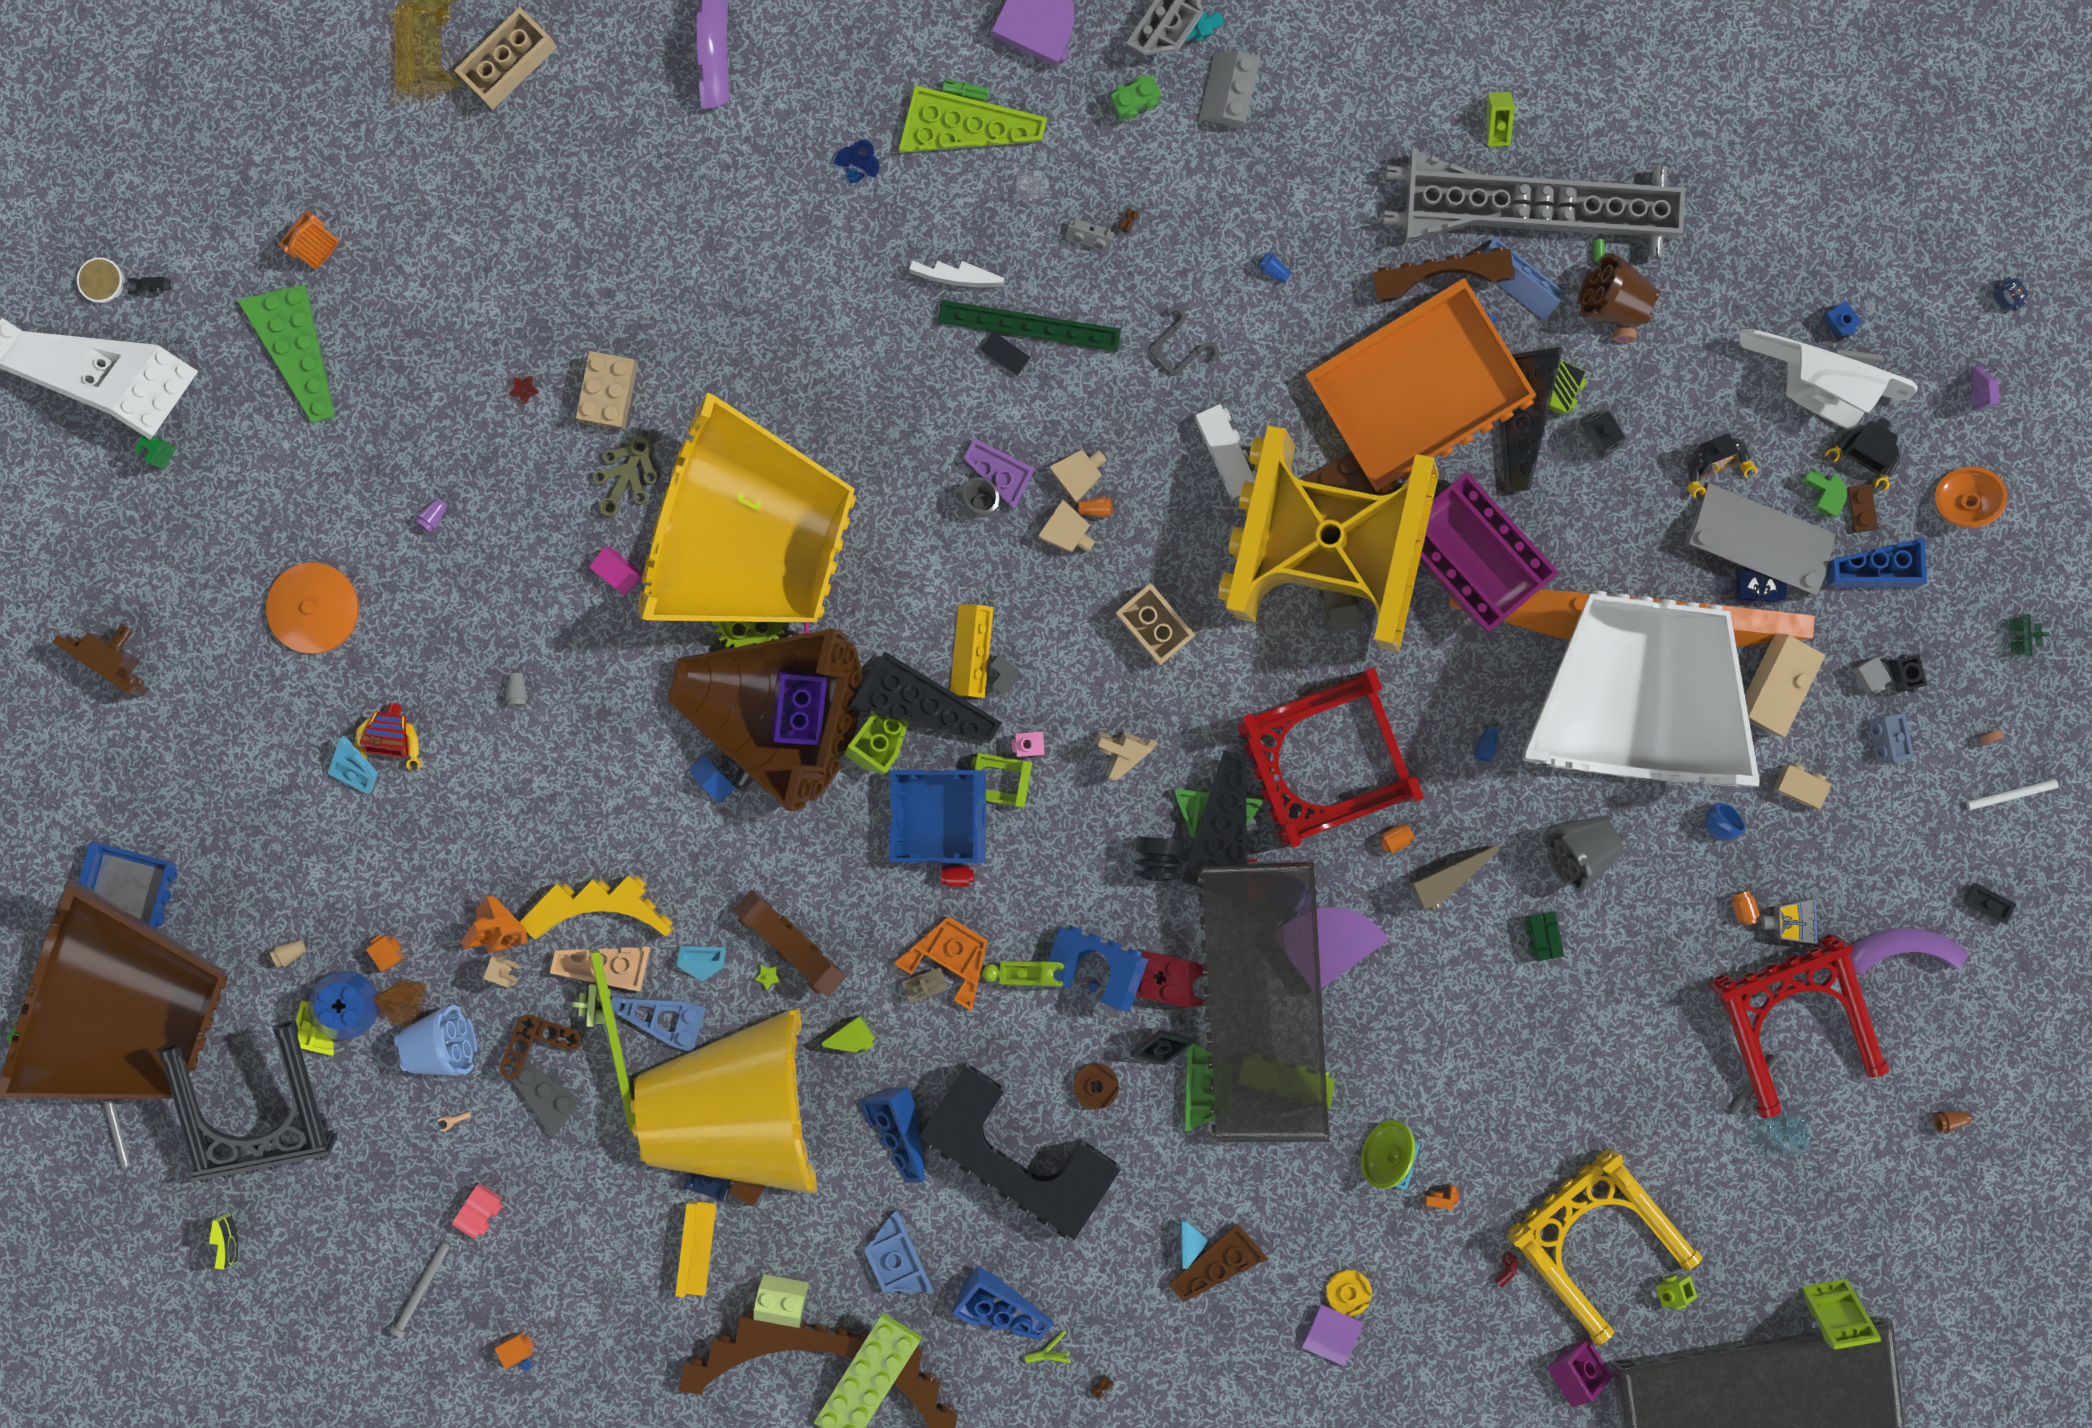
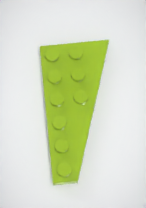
M915 85L899 153L1042 142L1047 117Z

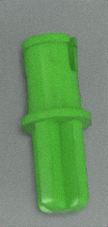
M946 78L943 85V92L965 98L986 101L989 94L988 88L970 85L968 81L964 83Z

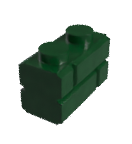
M1551 910L1525 915L1526 921H1523V928L1525 934H1529L1531 942L1527 944L1529 956L1534 957V961L1564 957L1556 911Z

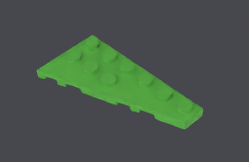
M300 285L238 300L311 422L317 423L336 418L306 286Z

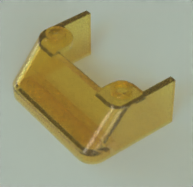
M403 0L397 4L394 12L395 78L398 93L440 94L461 86V81L453 80L448 71L441 70L440 27L444 26L450 19L448 5L457 0Z

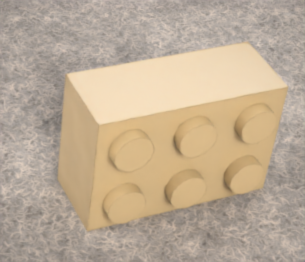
M589 351L576 419L581 423L624 431L638 363L634 359Z
M1151 583L1115 613L1117 618L1158 666H1161L1195 637L1191 629Z

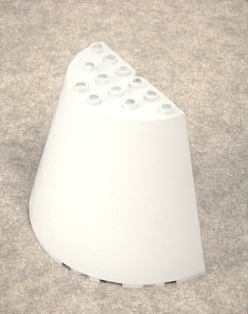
M1592 591V594H1589L1565 650L1524 749L1522 760L1534 764L1545 763L1549 767L1568 770L1575 769L1582 770V772L1681 783H1699V778H1703V784L1758 787L1759 775L1730 611H1724L1722 606L1708 605L1707 609L1699 608V603L1693 602L1676 605L1675 600L1662 599V602L1656 601L1654 603L1651 597L1640 596L1639 599H1630L1628 594L1606 596L1607 592Z

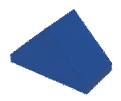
M706 754L689 769L700 786L718 803H721L736 789L733 783Z

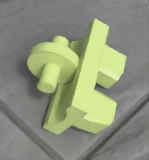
M592 983L589 985L588 1002H586L587 993H580L579 1001L572 1002V1007H579L578 1016H585V1010L588 1008L587 1027H594L596 1024L605 1023L602 1010H597V1004L600 1001L597 985Z

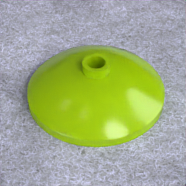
M1396 1120L1384 1121L1377 1125L1366 1138L1361 1152V1170L1365 1180L1371 1186L1379 1189L1393 1188L1411 1170L1415 1158V1140L1408 1126Z

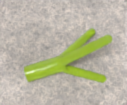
M1061 1331L1044 1350L1026 1354V1364L1045 1359L1071 1363L1070 1359L1063 1358V1356H1069L1070 1352H1049L1066 1334V1331Z

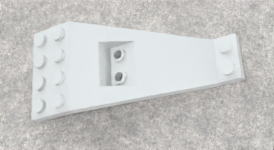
M3 318L0 320V369L107 412L149 440L152 439L198 372L159 345L26 332Z

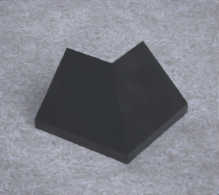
M1156 1026L1139 1040L1130 1052V1056L1166 1065L1195 1042L1193 1038Z

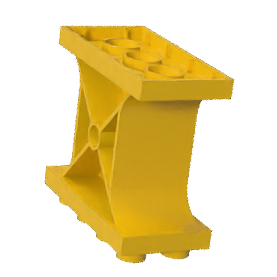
M1267 426L1265 438L1255 436L1251 445L1249 463L1255 465L1256 479L1255 483L1245 481L1241 489L1239 509L1245 510V516H1247L1244 528H1233L1229 543V554L1235 555L1236 567L1234 574L1223 573L1218 599L1224 600V604L1227 605L1226 608L1237 619L1256 623L1260 602L1272 588L1280 584L1293 583L1365 598L1371 601L1377 609L1378 623L1374 640L1381 649L1399 653L1439 477L1434 457L1415 454L1411 475L1400 489L1388 495H1372L1298 479L1292 472V460L1296 445L1289 433L1284 428ZM1340 536L1336 543L1328 544L1332 537Z

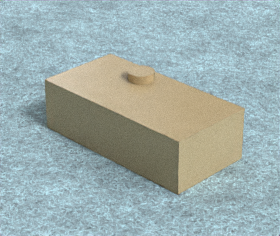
M519 7L454 71L493 110L557 46L551 37Z
M1776 633L1745 694L1749 723L1771 735L1786 737L1826 655L1789 634Z

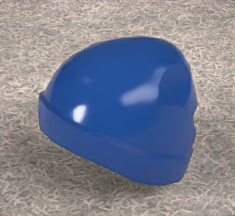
M1719 802L1710 806L1706 814L1705 824L1709 834L1714 839L1727 841L1742 835L1746 831L1745 823L1734 807Z

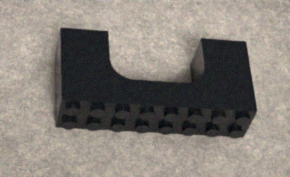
M966 1062L919 1135L922 1138L921 1143L930 1149L935 1147L940 1150V1155L947 1161L952 1162L955 1160L961 1165L959 1168L969 1175L974 1173L979 1176V1181L986 1187L991 1188L994 1186L999 1190L998 1194L1004 1199L1010 1201L1012 1198L1018 1202V1208L1025 1213L1030 1214V1212L1036 1214L1037 1220L1043 1225L1049 1227L1051 1224L1057 1229L1056 1233L1064 1239L1072 1238L1075 1240L1121 1171L1120 1164L1081 1139L1058 1172L1048 1176H1041L1031 1172L992 1146L986 1139L983 1125L1003 1095L1005 1087Z

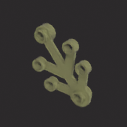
M643 435L635 436L630 441L629 446L614 451L607 450L603 454V459L608 464H614L618 458L631 455L626 464L605 471L597 470L593 474L594 482L600 485L606 483L608 479L620 476L610 498H605L600 503V511L605 516L613 517L618 513V501L629 480L634 491V501L639 505H644L648 501V495L643 491L636 470V466L639 460H641L645 471V482L650 485L657 483L658 474L653 470L649 454L652 451V442L648 437ZM639 443L645 444L643 451H638L637 446ZM609 453L614 454L612 461H608L606 458ZM599 473L604 475L602 481H597L596 479ZM650 473H653L655 475V479L653 481L647 480V476ZM639 494H644L645 496L642 502L637 501ZM608 504L614 505L612 512L606 510Z

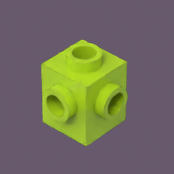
M1676 1274L1663 1277L1661 1283L1656 1285L1657 1296L1663 1308L1672 1307L1673 1310L1685 1308L1689 1303L1698 1298L1690 1275L1677 1277Z

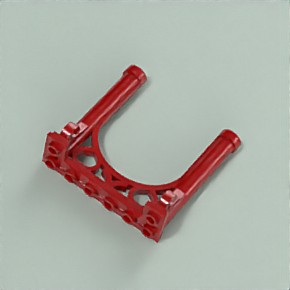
M1825 935L1815 944L1816 948L1808 950L1807 954L1800 957H1789L1785 960L1786 962L1778 965H1768L1764 967V970L1757 973H1746L1739 980H1735L1729 975H1719L1713 979L1714 981L1707 983L1708 987L1719 996L1724 1010L1728 1013L1758 1103L1757 1110L1761 1118H1771L1782 1112L1760 1045L1761 1026L1769 1011L1777 1003L1793 994L1805 991H1820L1836 997L1846 1011L1867 1077H1880L1887 1074L1890 1070L1887 1061L1883 1059L1850 957L1853 947L1837 935ZM1822 968H1828V978L1822 984L1815 983L1812 978L1814 972ZM1805 972V980L1808 983H1805L1803 980H1794L1792 976ZM1836 978L1838 979L1842 994L1830 988L1836 981ZM1780 981V985L1774 990L1776 994H1773L1766 987ZM1764 991L1767 998L1761 1007L1751 1006V996ZM1746 1010L1757 1013L1752 1026Z

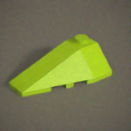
M872 714L848 745L844 755L863 769L885 775L898 758L908 723Z

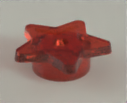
M530 375L523 380L517 377L513 378L515 387L510 392V396L520 397L523 404H527L532 395L539 394V390L533 386V376Z

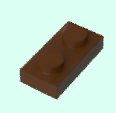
M1872 484L1848 487L1847 492L1853 533L1877 530L1878 523Z

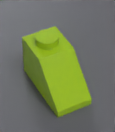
M1511 92L1488 93L1486 108L1488 147L1511 146L1515 110Z
M860 1015L821 1044L826 1048L850 1052L862 1050L864 1053L875 1045L872 1041L876 1039V1036Z

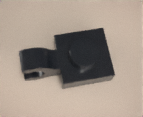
M165 277L127 279L128 283L136 284L137 286L135 290L128 291V294L134 297L140 296L144 290H148L150 294H163L164 290H171V281Z

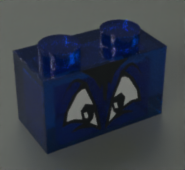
M1746 567L1736 572L1735 599L1778 603L1786 601V583Z

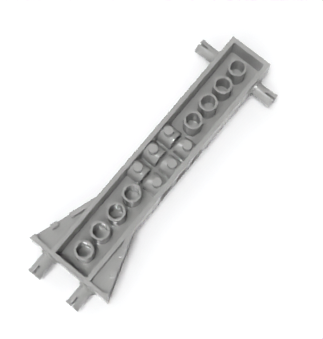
M1412 148L1409 153L1407 167L1386 166L1387 175H1385V179L1405 180L1407 183L1406 210L1404 212L1384 210L1383 225L1403 226L1404 244L1465 226L1639 236L1649 238L1648 258L1662 259L1663 239H1677L1683 234L1686 188L1666 186L1667 166H1662V169L1661 166L1653 167L1652 185L1480 175L1453 163L1448 164L1439 160L1438 157L1428 156L1419 152L1418 149Z

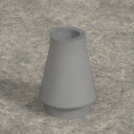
M522 673L509 674L505 698L508 707L518 708L526 706L528 696Z

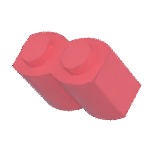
M479 1183L451 1225L473 1239H476L479 1235L483 1237L490 1227V1224L487 1223L491 1216L496 1217L503 1207L500 1204L503 1197Z

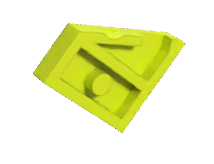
M301 1000L296 1018L299 1030L297 1035L301 1048L333 1056L335 1051L332 1038L323 1035L316 1029L309 1016L308 1001Z

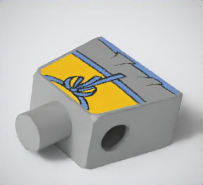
M1804 899L1773 906L1774 916H1762L1761 918L1762 929H1774L1775 938L1818 943L1815 899Z

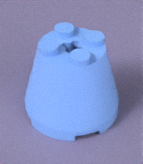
M459 1006L443 1007L404 1028L400 1035L395 1036L394 1042L399 1051L400 1067L403 1071L415 1074L458 1076L469 1073L474 1067L472 1063L473 1052H477L474 1029L470 1019H465L461 1014Z

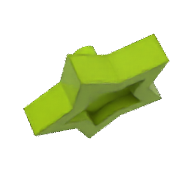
M761 964V974L755 979L756 981L762 982L766 990L769 989L772 983L781 982L776 975L777 966L767 968Z

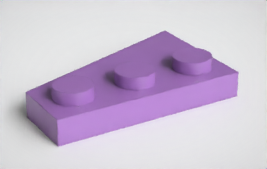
M975 438L964 456V460L982 478L991 481L997 488L999 495L1015 510L1035 468Z

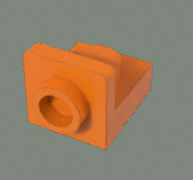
M1449 1184L1447 1197H1444L1443 1192L1431 1191L1430 1195L1424 1194L1423 1203L1426 1206L1454 1209V1204H1458L1459 1190H1456L1454 1184Z

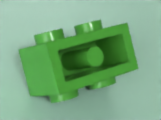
M1143 75L1136 78L1133 84L1127 87L1121 85L1115 88L1110 96V102L1119 121L1124 119L1130 120L1136 117L1138 112L1157 107L1161 102L1162 95L1153 76L1146 77Z

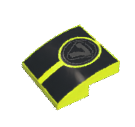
M231 1214L222 1215L212 1221L209 1244L218 1245L215 1268L224 1270L238 1261V1235Z

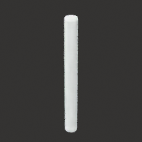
M2054 779L1967 801L1966 805L1968 810H1973L2058 788V782Z

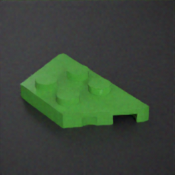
M1175 789V795L1190 837H1196L1210 793ZM1246 798L1247 826L1262 805L1263 800Z
M1195 1043L1187 1048L1185 1131H1190L1199 1125L1206 1124L1219 1116L1232 1112L1233 1064Z

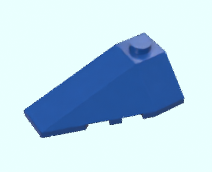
M892 1087L860 1099L859 1102L871 1128L873 1126L877 1127L882 1135L879 1141L882 1146L886 1144L893 1152L891 1159L906 1182L925 1181L917 1111L909 1088Z
M978 1265L964 1281L952 1309V1315L971 1325H988L993 1330L998 1331L1000 1328L1013 1331L1016 1335L1041 1340L1054 1325L1053 1320L1000 1278Z

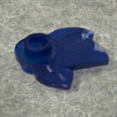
M859 140L852 147L842 148L834 160L835 165L846 167V175L850 184L861 181L865 174L875 178L879 172V161L874 156V147L867 140ZM865 148L867 149V154L860 155L859 150Z

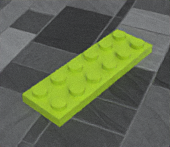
M882 1313L819 1412L814 1424L821 1428H865L918 1346L922 1336Z

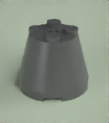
M1608 815L1554 826L1543 834V843L1547 844L1550 854L1546 856L1550 866L1564 885L1568 883L1572 885L1575 892H1581L1589 888L1622 856L1623 848L1626 846L1625 839L1617 833L1613 827V821Z

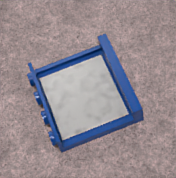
M90 842L79 882L158 930L165 920L163 910L164 906L170 901L171 891H169L171 882L173 883L176 879L177 869H175L176 863L98 842Z

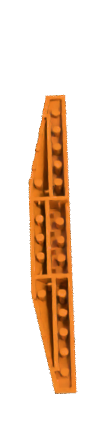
M1539 590L1502 622L1547 634L1555 638L1570 640L1587 597L1591 593ZM1450 597L1449 606L1462 610ZM1653 599V602H1654V603H1655L1656 601L1662 602V600ZM1676 601V605L1685 604V602ZM1699 603V608L1708 609V605L1714 604ZM1717 605L1722 606L1724 611H1730L1736 647L1771 643L1776 633L1789 634L1798 640L1813 638L1814 615Z

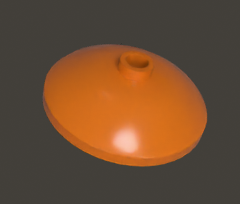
M1963 467L1948 473L1939 482L1935 491V505L1939 514L1949 523L1964 528H1977L1992 523L2003 513L2007 504V489L2002 479L1992 471L1981 467Z

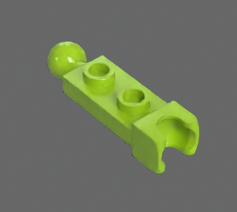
M1001 961L1000 969L995 964H989L983 968L982 974L988 982H994L1000 978V985L1061 987L1063 982L1055 980L1053 974L1056 970H1062L1064 965L1059 962Z

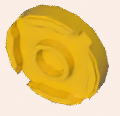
M1344 1269L1336 1272L1329 1279L1326 1286V1297L1333 1310L1347 1316H1355L1361 1314L1370 1304L1372 1288L1362 1273L1356 1270Z

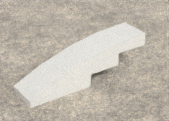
M912 261L909 268L911 274L955 286L978 288L1003 287L1005 283L1003 277L963 261L959 269L937 261L934 269Z

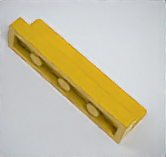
M977 604L958 605L950 691L958 696L985 698L994 607Z
M689 1200L686 1204L675 1294L677 1297H685L687 1294L705 1296L716 1214L715 1203Z

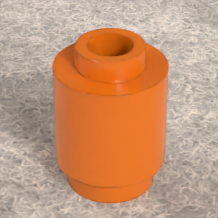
M1399 824L1381 834L1382 839L1379 843L1385 853L1389 851L1391 854H1394L1409 846L1411 841L1415 840V837L1407 824L1402 826Z
M1749 890L1731 895L1733 899L1731 903L1738 923L1743 922L1744 926L1756 923L1760 913L1754 895H1751Z

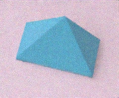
M680 946L677 966L699 981H705L724 967L726 948Z
M1181 1219L1182 1268L1188 1269L1208 1243V1240L1186 1219Z

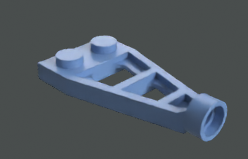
M616 995L611 1000L615 1015L623 1017L670 1046L689 1052L694 1051L706 1007L687 1001L631 999ZM622 1003H624L625 1008L624 1010L620 1011ZM646 1006L653 1008L655 1011L652 1021L648 1023L637 1018L635 1015L637 1007ZM675 1011L679 1014L675 1031L668 1032L658 1025L657 1020L661 1012Z

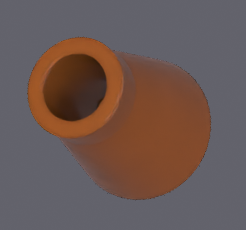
M1940 1111L1934 1116L1936 1130L1944 1134L1970 1125L1972 1121L1968 1111Z

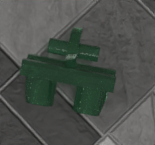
M2024 614L2023 617L2010 620V632L2024 631V640L2011 641V652L2014 654H2025V657L2032 656V638H2035L2036 646H2043L2042 637H2049V632H2042V623L2034 624L2035 632L2031 633L2030 614Z

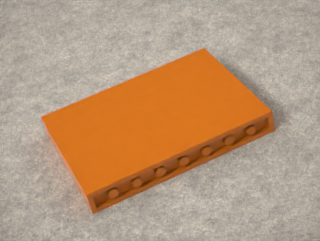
M1465 278L1305 374L1376 493L1381 491L1382 494L1393 489V483L1400 479L1402 482L1408 480L1412 472L1415 454L1434 457V459L1438 456L1444 458L1454 452L1453 447L1461 444L1464 446L1474 440L1472 436L1476 433L1481 432L1484 434L1494 428L1492 424L1496 421L1501 420L1504 422L1514 416L1513 411L1521 408L1524 410L1534 404L1533 399L1536 397L1534 390Z

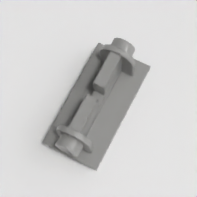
M1077 218L1076 220L1071 219L1066 234L1067 240H1071L1076 244L1093 247L1099 251L1109 252L1114 237V232H1111V229L1096 225L1094 231H1090L1091 223L1078 220Z

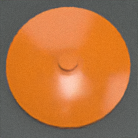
M302 563L289 568L276 579L267 597L266 615L272 632L284 645L298 652L320 654L339 647L350 637L359 617V599L351 581L338 569L322 563Z

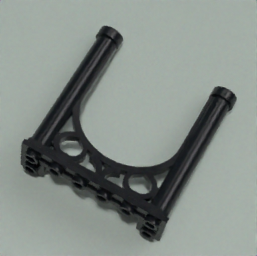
M295 1020L284 1021L273 1027L291 1092V1111L281 1125L268 1133L258 1136L237 1137L225 1134L212 1127L203 1118L198 1107L181 1044L170 1043L157 1049L158 1058L163 1062L192 1162L191 1182L200 1181L205 1183L216 1177L230 1178L242 1172L251 1174L263 1168L276 1169L283 1164L289 1163L297 1165L305 1160H322L330 1155L338 1135L333 1130L328 1131L326 1117L323 1112L319 1113L298 1039L297 1033L299 1030ZM297 1111L299 1112L302 1127L291 1123ZM285 1130L295 1132L299 1135L300 1141L287 1144L282 1141L281 1134ZM275 1138L274 1143L279 1149L265 1151V1148L271 1145ZM220 1143H224L233 1149V1154L230 1156L221 1155L220 1152H215V1147ZM240 1146H242L241 1150H247L252 1153L237 1157L240 1152Z

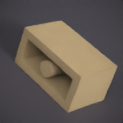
M1796 763L1784 765L1773 791L1813 809H1821L1832 784L1826 782V777L1813 772L1811 775L1804 772L1805 767Z

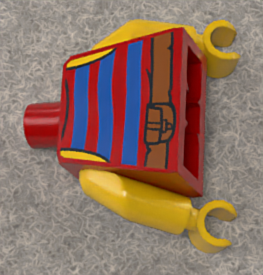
M389 703L386 713L374 712L371 718L365 720L357 728L354 746L365 759L367 758V753L407 759L408 755L410 759L407 761V768L411 770V761L417 762L418 770L421 768L422 761L417 757L419 755L418 737L414 726L408 722L407 717L400 715L402 709L400 704Z

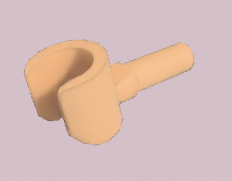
M468 1111L458 1116H444L438 1119L437 1122L442 1120L447 1122V1127L440 1131L449 1130L458 1121L471 1117V1114Z

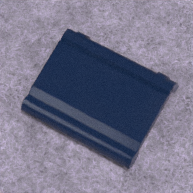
M688 1173L683 1189L693 1190L718 1200L726 1201L731 1187L729 1186L731 1180Z

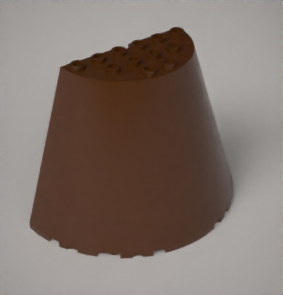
M68 878L64 886L65 891L61 893L54 912L55 914L51 920L14 1033L19 1034V1036L13 1035L2 1068L0 1098L173 1099L163 1062L158 1058L157 1049L166 1044L180 1043L188 1072L190 1073V1070L195 1071L199 1060V1051L203 1050L206 1032L211 1028L214 1010L218 1009L221 999L220 993L226 987L228 976L225 975L224 969L75 879Z

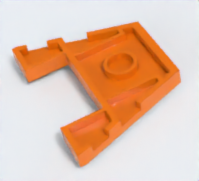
M948 916L901 956L894 965L912 975L924 955L930 957L965 979L953 1000L971 1011L988 940Z

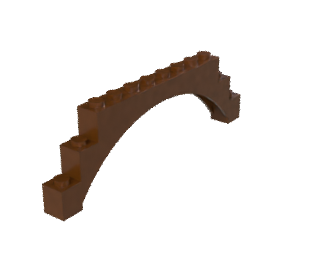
M747 1310V1313H742L740 1316L736 1340L732 1339V1335L720 1333L719 1336H714L712 1339L708 1363L704 1362L705 1359L701 1357H691V1360L687 1359L685 1361L679 1391L702 1395L705 1387L721 1374L745 1361L769 1353L787 1350H813L830 1352L853 1359L870 1332H860L859 1335L851 1333L850 1329L838 1327L837 1330L828 1329V1325L822 1323H815V1326L806 1325L804 1320H801L800 1327L796 1328L754 1320V1311ZM918 1344L893 1384L911 1400L929 1428H956L958 1410L954 1409L955 1406L942 1403L941 1406H936L941 1378H937V1374L932 1372H923V1375L918 1374L923 1346Z

